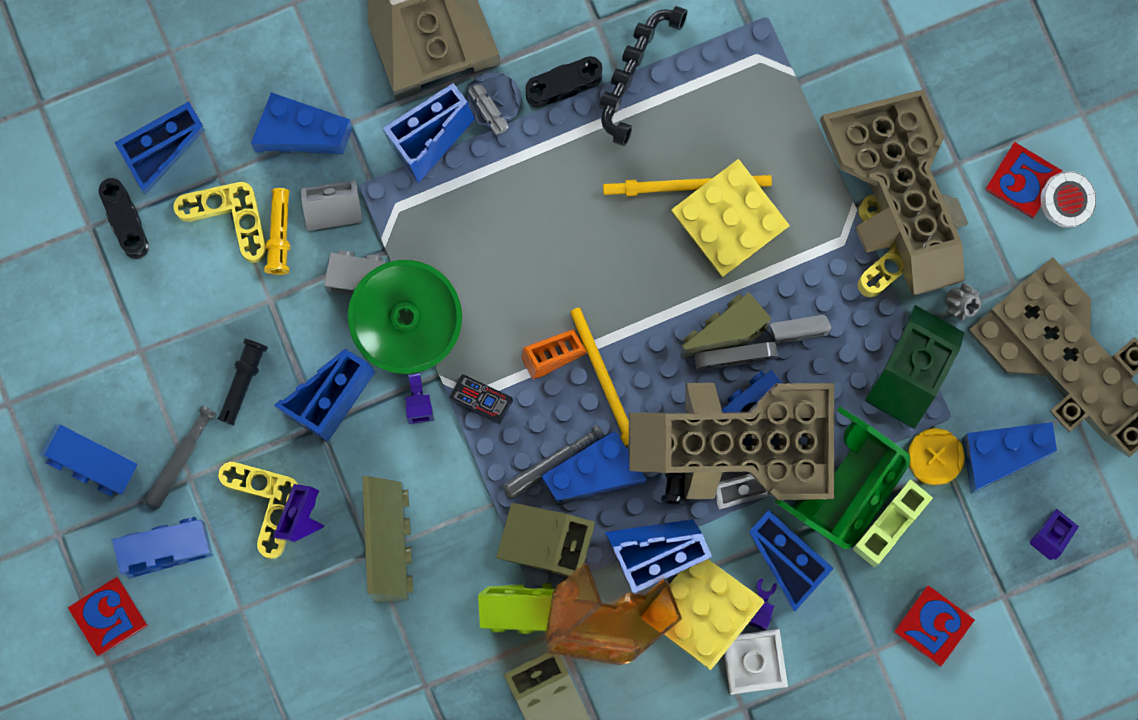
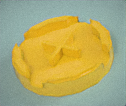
M932 428L922 431L913 439L907 452L910 455V471L915 478L929 485L947 484L957 477L964 465L965 454L963 445L951 432L944 429Z

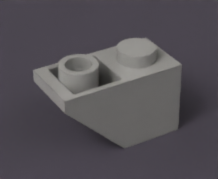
M339 250L338 254L330 253L324 286L327 292L352 295L364 276L387 262L382 261V257L375 255H366V258L355 257V253Z

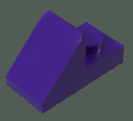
M293 485L274 533V538L296 542L324 528L323 524L309 518L311 511L315 507L319 490L311 486Z
M1055 509L1031 539L1030 544L1049 560H1056L1063 553L1079 526L1058 509Z

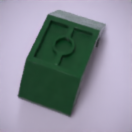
M914 305L902 328L903 333L883 371L876 377L864 400L913 429L916 428L935 399L961 348L965 333L917 305Z

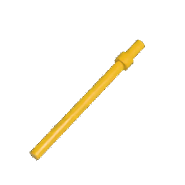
M771 175L752 176L760 187L772 186ZM712 178L637 182V179L625 180V183L603 184V195L626 194V197L637 196L638 193L698 190Z
M580 307L570 311V314L622 433L620 438L629 450L628 418Z

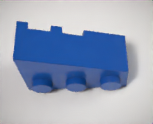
M452 83L383 127V130L391 147L419 183L475 119L467 100L455 84Z
M188 101L114 143L141 190L146 195L205 129Z
M613 431L542 475V482L556 504L559 505L597 494L645 484L646 478L642 472L629 471V451L617 432Z

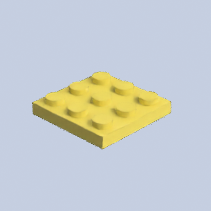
M739 159L671 209L673 215L721 277H724L790 226Z
M707 559L679 572L643 619L711 671L765 602L753 591Z

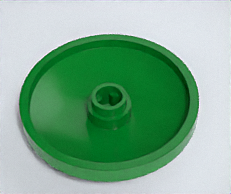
M396 260L376 267L359 282L349 303L348 326L356 347L368 361L389 372L411 374L435 366L450 353L461 331L462 308L455 288L440 271L419 261Z

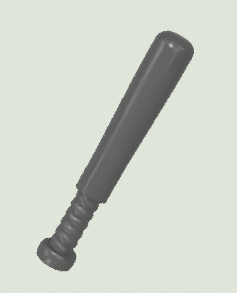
M203 405L200 407V416L197 418V421H195L187 436H184L144 500L145 504L150 508L157 510L163 504L196 447L197 439L204 430V427H206L210 419L215 418L216 413Z
M598 425L593 426L591 433H588L571 445L564 446L554 454L503 485L506 495L511 499L519 496L541 481L542 475L575 456L594 442L604 438L605 435Z

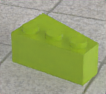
M571 581L570 586L564 588H552L551 583H542V589L524 588V584L487 586L478 594L480 628L490 629L494 633L514 629L518 630V633L521 634L533 633L535 630L545 631L549 635L561 634L580 615L579 581Z

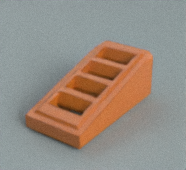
M572 329L523 347L521 358L534 380L586 355L587 351L576 331ZM568 341L573 351L569 352L564 342ZM558 346L562 355H558L554 347ZM548 352L551 359H547L544 353Z

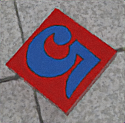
M1014 142L985 188V191L1033 219L1041 207L1040 195L1042 189L1045 188L1050 177L1061 173L1063 170Z
M115 577L67 607L98 657L148 626L119 577Z
M928 585L894 630V633L941 667L975 619Z

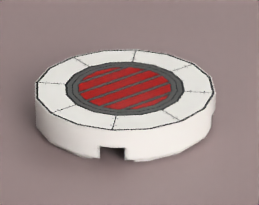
M1061 172L1050 177L1040 195L1041 207L1045 216L1062 228L1077 227L1087 222L1093 215L1096 207V192L1092 183L1084 175L1077 172Z

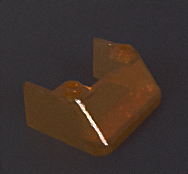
M583 564L564 582L558 584L552 593L545 644L548 652L553 655L623 665L635 660L676 625L682 617L667 580L663 579L646 595L626 593L620 597L617 603L609 605L602 603L588 564Z

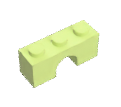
M910 479L852 550L875 568L933 497Z

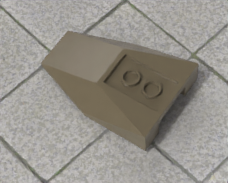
M367 0L368 26L395 100L422 92V84L472 67L474 73L500 64V54L478 0Z

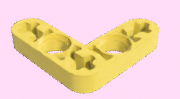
M237 182L187 193L175 200L174 211L177 217L185 222L232 213L239 248L244 259L251 263H257L265 257L267 249H265V238L256 196L248 183ZM243 189L245 193H249L245 197L247 207L253 206V209H242L239 198H235V196L239 195V190ZM212 195H218L222 198V204L217 209H211L207 206V200ZM201 198V204L205 211L200 212L198 206L191 208L190 214H185L180 209L184 207L185 202H189L191 206L199 205L197 199ZM246 215L255 218V225L251 229H243L240 226L241 219ZM253 235L256 246H261V249L256 251L257 255L252 256L250 252H246L250 248V242L248 237L242 239V236Z
M875 195L865 197L858 209L859 216L863 221L881 212ZM875 206L877 208L876 212H868L867 209L869 207ZM895 242L888 247L890 251L868 268L859 278L857 285L862 295L869 298L876 297L903 275L902 270L905 266ZM885 261L895 262L898 266V272H888L884 266ZM878 274L880 275L881 279L875 286H867L868 281L873 280Z
M236 462L225 463L221 466L218 475L220 482L225 487L270 500L258 538L257 548L261 555L268 559L279 557L284 551L286 541L275 538L274 542L278 545V548L272 549L271 553H267V548L263 544L264 542H269L272 537V533L267 532V528L270 527L276 531L277 526L271 522V515L273 512L284 510L285 508L284 505L275 504L276 500L282 502L283 493L279 491L280 487H286L287 483H291V488H293V485L298 483L288 476ZM232 468H236L238 475L246 477V471H249L250 473L246 478V487H241L244 482L239 479H233L232 483H228L229 479L225 476V473L231 472ZM258 475L265 476L268 481L266 488L261 491H256L252 488V480Z

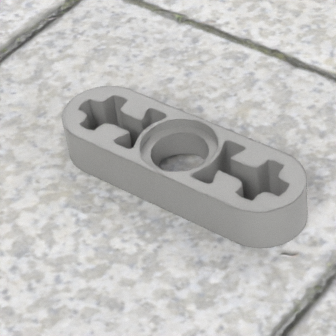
M765 342L695 354L694 358L696 370H710L773 360L778 358V352L775 342Z

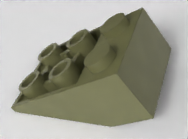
M750 292L744 297L739 294L727 304L728 308L723 314L720 315L719 312H716L705 321L706 326L699 333L694 330L683 339L684 343L682 344L680 357L684 360L694 358L695 354L749 345L768 329L771 317Z
M511 503L496 559L580 581L595 522L565 513Z
M556 648L503 674L525 720H590Z

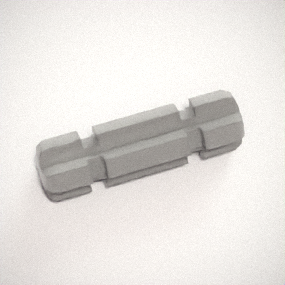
M481 84L474 85L468 90V95L472 101L476 100V107L485 121L491 123L489 127L495 135L504 133L509 128L504 118H500L501 113L490 96L486 97L487 92Z

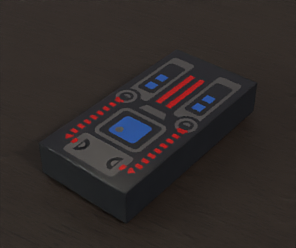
M464 374L461 375L449 396L451 402L499 425L513 402L511 396Z

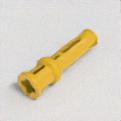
M274 188L271 190L270 239L265 243L268 256L264 272L272 275H286L290 271V268L287 266V254L291 249V245L287 241L290 191L285 188Z

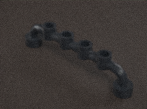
M675 6L673 10H658L651 14L646 24L639 22L636 25L633 38L638 40L634 47L627 45L622 61L627 63L623 70L615 69L611 78V84L615 85L612 93L605 91L600 101V107L604 109L601 117L602 127L608 134L613 136V143L626 146L631 136L632 125L619 122L616 126L612 122V118L620 108L622 97L626 89L631 85L633 74L643 60L644 51L648 43H651L658 23L667 20L669 21V27L681 30L687 18V9Z

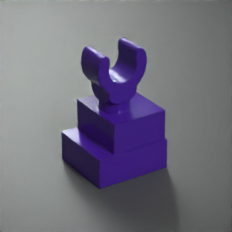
M420 373L410 374L409 382L412 397H405L408 423L416 424L434 421L431 398L429 394L423 395Z
M760 578L756 584L757 595L765 603L747 625L766 631L775 607L768 604L767 601L775 593L777 584L774 583L771 590L766 592L761 588L763 578Z

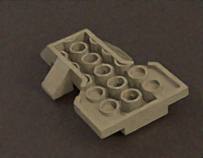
M924 89L822 115L820 123L839 168L869 183L881 209L880 213L862 222L855 228L865 253L890 247L895 242L905 266L902 273L912 296L963 282L965 280L963 247L956 228L967 226L968 221L959 200L940 193L930 170L945 137Z
M1052 257L992 308L968 332L1006 374H1033L1034 376H1046L1065 397L1049 412L1068 433L1085 419L1104 441L1126 456L1131 457L1138 450V386L1131 379L1138 373V340L1134 337L1111 357L1090 334L1091 298ZM1025 308L1028 310L1033 309L1036 312L1034 316L1037 319L1034 317L1026 318L1025 314L1027 311ZM1044 329L1047 331L1052 330L1055 333L1054 337L1056 340L1052 338L1045 339L1044 335L1046 332ZM1063 351L1073 352L1075 362L1071 359L1066 361L1063 358L1066 353Z
M685 383V412L688 413H629V471L685 473V499H714L722 472H749L777 500L834 499V383H775L748 412H722L715 383ZM774 434L775 437L780 438V443L775 444L776 448L770 444ZM745 435L748 438H752V444H747L748 449H746L745 445H742ZM801 435L808 439L807 444H803V448L798 444L799 437L801 438Z

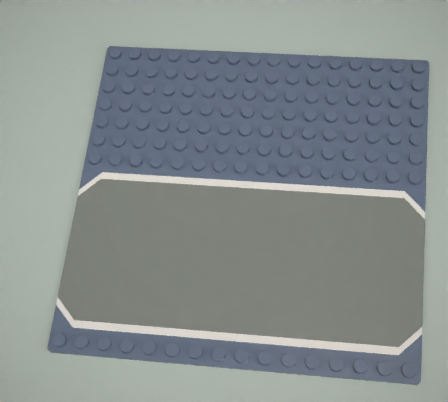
M766 17L635 70L631 85L626 89L622 97L620 108L612 118V122L616 126L619 122L632 125L631 136L626 146L613 143V136L608 134L602 127L601 117L604 109L600 107V101L605 91L612 93L615 85L609 81L507 123L509 128L500 135H495L490 130L451 146L419 183L407 167L403 166L366 181L360 186L361 193L390 261L414 260L428 264L440 271L451 282L458 294L462 308L461 331L450 353L435 365L448 398L462 374L513 398V402L500 425L451 402L503 527L505 528L511 503L565 513L594 521L595 527L581 577L617 562L605 532L694 519L699 527L767 497L720 510L715 498L687 499L686 505L668 504L661 501V497L665 495L667 478H665V473L642 472L646 478L645 484L597 494L559 505L556 504L542 480L513 499L509 498L503 490V485L554 454L564 446L571 445L588 433H591L593 426L598 425L605 436L613 431H616L619 437L622 435L587 352L586 355L534 380L522 361L523 347L572 329L576 331L582 342L570 314V311L580 307L628 421L629 413L632 412L688 413L685 412V383H715L721 410L729 404L727 399L738 389H741L743 392L751 386L749 381L761 371L766 374L772 370L782 383H834L835 469L841 465L851 450L843 442L844 432L851 424V421L837 412L839 406L869 424L894 443L943 423L951 417L940 389L915 429L864 401L876 377L883 371L903 333L902 328L907 317L892 285L888 286L878 296L872 298L862 295L858 290L859 278L879 260V256L876 250L868 253L864 251L855 229L857 225L862 223V219L771 21ZM739 159L751 176L771 175L772 186H762L761 189L790 226L724 277H721L671 212V209L696 190L638 193L637 196L626 197V194L603 195V184L625 183V180L637 179V182L714 178ZM878 274L873 280L868 281L867 286H875L881 279L880 275ZM750 292L771 317L770 324L817 315H825L831 324V331L828 336L776 344L778 358L769 361L710 370H696L695 358L682 360L680 357L682 344L684 343L683 339L694 330L698 333L706 326L705 321L716 312H719L720 315L723 314L728 308L727 304L739 294L744 297ZM770 324L768 329L749 345L772 342ZM568 341L564 342L569 352L573 351ZM558 346L554 347L558 355H562ZM545 352L544 354L547 359H551L548 352ZM753 406L746 407L741 412H748ZM774 434L770 444L776 448L775 444L780 443V438L775 437ZM801 435V438L799 437L798 444L802 448L803 444H807V437ZM746 436L742 440V445H745L746 449H748L747 444H752V438ZM520 565L529 588L542 589V583H551V587L556 588L573 581V579Z

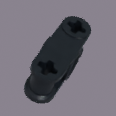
M588 56L569 64L560 65L548 72L530 78L525 86L527 102L533 107L540 108L598 86L602 80V63L596 57ZM590 68L591 72H595L594 76L585 73V70ZM538 88L539 91H542L543 95L538 96L533 89Z
M114 178L104 180L100 184L98 191L110 226L127 256L131 259H141L148 253L149 243L141 226L142 223L133 202H131L128 192L119 180ZM115 189L116 197L111 198V191ZM134 239L138 241L137 248L135 249L131 247V241Z

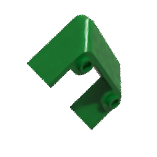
M839 406L837 412L851 421L843 437L845 446L851 450L834 473V499L797 500L794 507H791L782 500L776 499L775 503L843 549H849L859 541L908 469L910 455L869 424Z

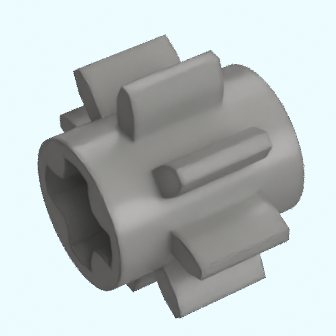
M962 283L961 288L953 287L946 296V304L949 306L946 311L962 321L965 320L966 316L973 317L981 306V301L978 298L980 292L965 283Z

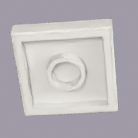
M780 629L739 634L724 653L730 695L788 687Z

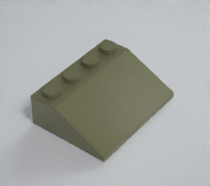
M362 476L367 594L374 602L409 600L408 593L414 592L413 575L407 574V564H412L411 546L406 547V535H411L410 518H405L404 507H409V490H403L402 482Z

